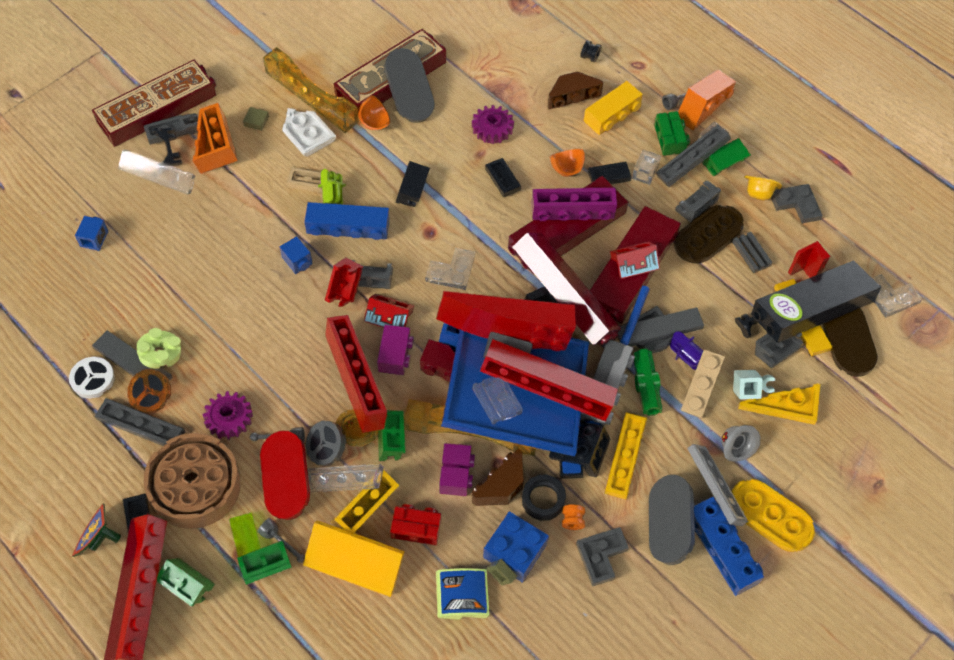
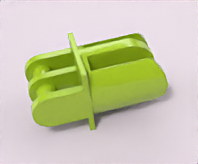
M323 169L321 171V184L318 185L319 188H322L323 203L343 205L342 187L346 186V184L343 183L342 175Z

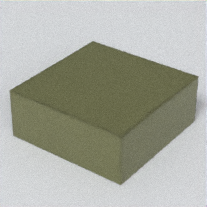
M250 107L243 120V124L245 127L262 131L269 118L268 111Z
M502 559L492 562L486 568L502 586L512 583L517 577Z

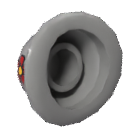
M749 425L728 428L723 433L721 440L725 458L729 461L737 462L748 459L756 453L761 439L758 430Z

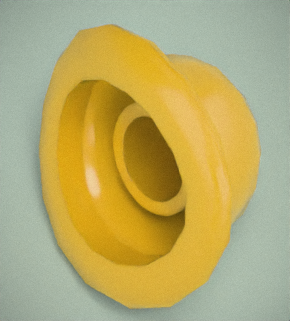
M749 175L744 176V178L748 179V195L757 200H768L776 189L782 188L780 182L772 179Z

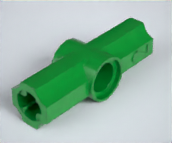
M640 349L633 353L636 371L635 387L637 393L640 394L643 414L653 416L661 413L663 410L659 392L660 376L655 371L652 351Z

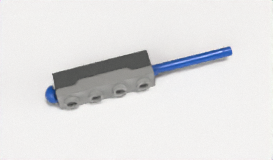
M641 287L620 343L613 340L607 342L595 372L594 380L618 390L620 386L624 387L628 377L624 373L626 368L631 369L635 356L631 355L633 347L628 346L649 293V287ZM618 391L614 402L615 406H617L621 393H618ZM581 412L580 422L604 425L605 427V424L610 425L614 412H610L606 422Z

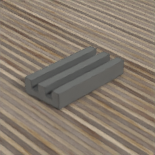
M748 232L746 236L743 234L740 238L736 237L733 239L732 243L753 273L772 265L771 259L752 232ZM742 243H744V245H745L746 248L748 249L749 254H748V252L746 251V249L744 248V246L742 245Z

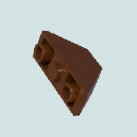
M578 71L561 75L549 93L547 107L548 109L560 108L568 104L602 96L603 81Z
M519 448L514 453H508L503 459V464L499 468L495 467L487 476L488 479L483 484L479 483L472 491V504L475 506L508 505L521 492L524 477L522 451Z

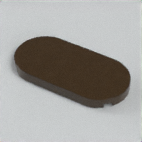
M721 205L711 207L678 232L674 243L677 254L683 260L690 263L706 262L733 242L734 238H738L741 235L744 226L742 214L732 206L726 205V207H721Z
M856 309L823 323L826 337L832 346L830 351L835 365L850 376L860 377L867 375L875 367L878 356L862 309Z

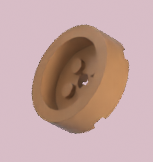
M187 433L166 441V445L152 454L144 471L145 493L156 513L163 520H166L167 523L185 529L206 527L223 518L236 503L241 489L240 471L231 450L219 439L202 433ZM196 473L198 476L191 483L185 480L187 474Z

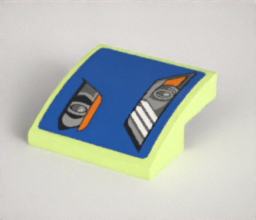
M458 568L436 571L438 618L460 620L463 617L487 618L489 616L487 569Z

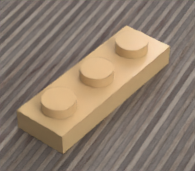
M705 349L703 350L681 408L682 412L700 419L702 418L724 361V356Z

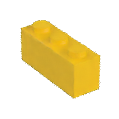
M626 81L586 108L584 122L598 135L609 131L616 123L625 120L630 113L639 110L642 105L643 94Z
M382 469L331 520V523L335 527L355 533L394 492L399 484Z

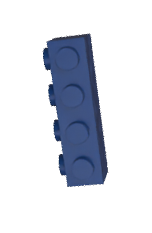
M714 497L695 505V532L734 595L737 596L760 584L764 578L762 567L753 560L748 545L741 541L737 535L738 532L735 525L729 524Z

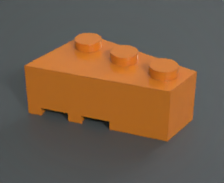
M717 70L689 87L678 111L680 118H683L685 121V126L694 131L726 99L733 95L736 81Z
M219 103L199 109L198 136L195 140L196 150L192 161L200 174L238 160L226 116Z

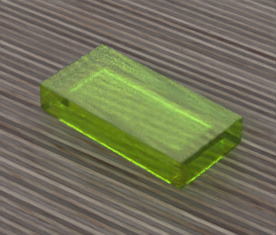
M252 512L229 519L238 557L261 549Z

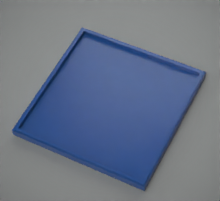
M459 330L441 427L575 456L581 412L480 372L485 359L483 355L488 339ZM571 337L565 351L539 348L531 349L530 354L585 376L589 341Z

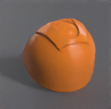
M371 95L362 102L358 117L367 129L380 130L390 124L389 114L377 97Z
M571 149L552 154L549 158L553 169L561 176L569 177L578 174L582 170L585 154L583 149Z

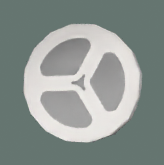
M100 357L84 358L75 364L69 374V383L74 392L83 398L89 399L102 396L107 389L109 390L115 380L114 370L110 363Z

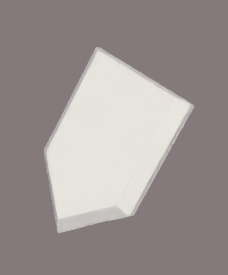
M288 108L282 131L304 156L308 157L334 142L336 135L315 111L300 112L296 111V109Z

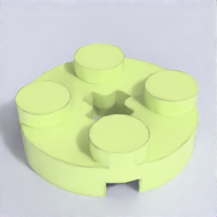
M159 328L149 330V333L144 334L137 342V354L140 362L154 369H160V366L167 365V367L174 365L181 356L180 338L170 332L161 331ZM161 347L164 350L155 351V348Z

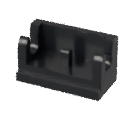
M409 161L395 203L415 207L416 202L420 200L430 170L429 167Z

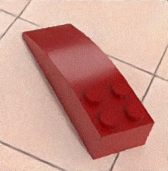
M443 291L436 315L437 320L479 337L488 339L490 332H495L533 344L532 349L542 348L553 351H565L576 328L575 305Z

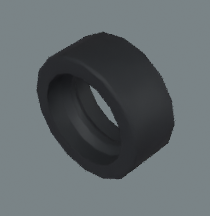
M547 474L532 477L524 486L522 506L526 513L539 521L554 519L562 512V508L565 505V488L553 476ZM546 486L554 490L557 494L556 504L550 509H540L533 505L530 495L535 488Z

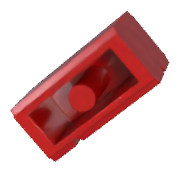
M402 504L401 507L396 506L390 530L391 539L437 546L442 514L438 513L434 508L419 510L409 504Z

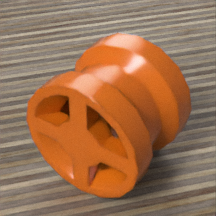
M575 504L563 506L562 513L564 519L562 520V527L568 530H581L585 528V521L583 520L585 507Z

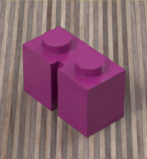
M384 325L377 360L378 372L404 375L405 368H409L410 365L408 350L413 348L414 336L410 335V328Z
M444 443L443 466H441L439 484L440 494L467 496V488L472 489L473 475H469V469L474 468L475 454H471V446Z

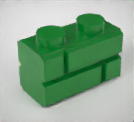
M679 112L658 113L656 115L654 127L662 154L667 156L683 152L687 145L690 144V138L688 133L685 134V121L683 118H680Z

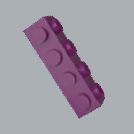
M615 188L533 189L531 201L532 220L614 219L617 207Z

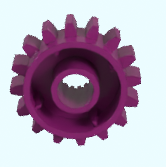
M494 105L489 109L487 106H484L483 111L478 109L477 114L473 115V134H477V139H481L484 143H502L503 140H508V135L513 133V115H508L509 110L507 109L502 111V106H499L498 109Z
M226 391L223 397L218 393V399H209L211 406H204L206 413H203L204 424L207 429L209 428L211 435L217 433L219 439L227 437L230 440L231 437L236 436L238 438L240 433L247 432V425L252 424L250 418L253 417L251 404L247 402L245 396L239 398L238 392L230 396L229 391Z

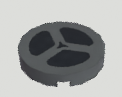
M321 421L310 429L306 440V450L312 462L317 465L330 466L342 457L346 438L342 434L341 430L343 429L340 425L332 421Z

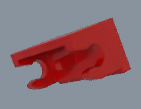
M346 257L333 266L325 301L331 303L334 300H340L339 307H343L349 302H354L364 266Z

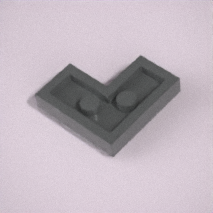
M809 184L777 189L771 197L776 211L795 208L801 223L819 221L823 216Z
M621 527L586 537L576 542L592 587L615 580V574L608 557L627 552L629 549Z

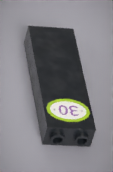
M853 260L755 300L751 315L766 330L767 334L779 343L875 302L881 286Z

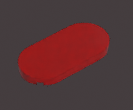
M285 430L271 434L264 441L260 451L264 502L268 512L274 517L282 520H292L303 513L305 506H308L310 501L306 452L303 441L296 434Z

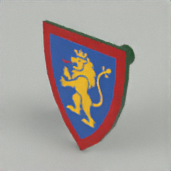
M105 504L100 506L90 520L76 545L73 557L80 555L88 547L96 551L105 538L115 543L120 540V534L105 527L107 525Z

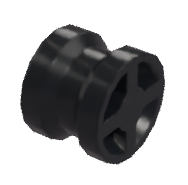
M587 40L583 45L580 57L584 59L589 58L591 62L595 63L600 55L602 45H594L591 41Z

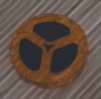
M144 369L136 373L128 386L127 397L130 404L136 410L144 413H155L163 409L167 399L169 400L171 396L169 379L154 369Z

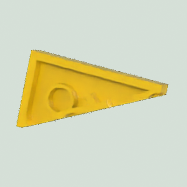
M813 384L812 387L804 389L799 387L791 391L768 394L767 397L761 399H746L745 401H740L738 409L815 425L817 422L821 384Z

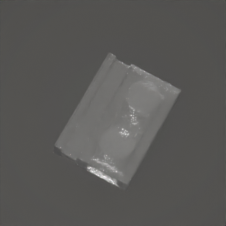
M490 377L482 380L481 383L473 384L472 389L493 425L500 420L504 421L522 414L523 408L508 382L501 378Z

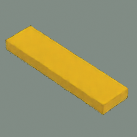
M791 279L775 284L774 290L779 291L794 285L796 281ZM820 325L802 332L801 339L811 357L832 349Z
M628 412L625 413L604 494L627 499L647 421L646 417Z

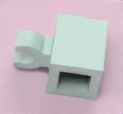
M734 370L733 391L739 399H761L762 390L767 393L775 391L772 386H766L767 382L775 381V378L772 375L761 377L756 370Z

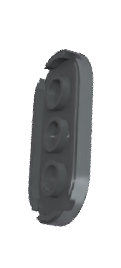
M396 49L388 55L384 65V71L396 109L403 118L405 117L410 122H423L434 110V98L422 61L415 52L409 49Z
M667 475L653 485L649 494V548L653 557L666 565H677L686 559L688 553H691L695 544L694 494L691 485L684 478L678 475Z

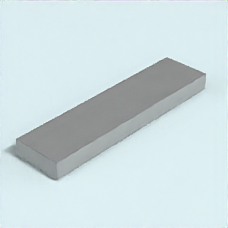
M692 444L687 449L729 524L743 526L748 522L747 518L707 448Z

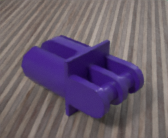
M675 332L670 348L677 354L676 360L681 358L693 370H696L703 350L693 342L694 337L689 339L683 333Z

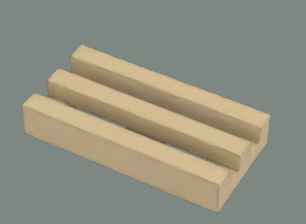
M291 168L286 183L287 187L322 193V188L318 187L321 184V172Z

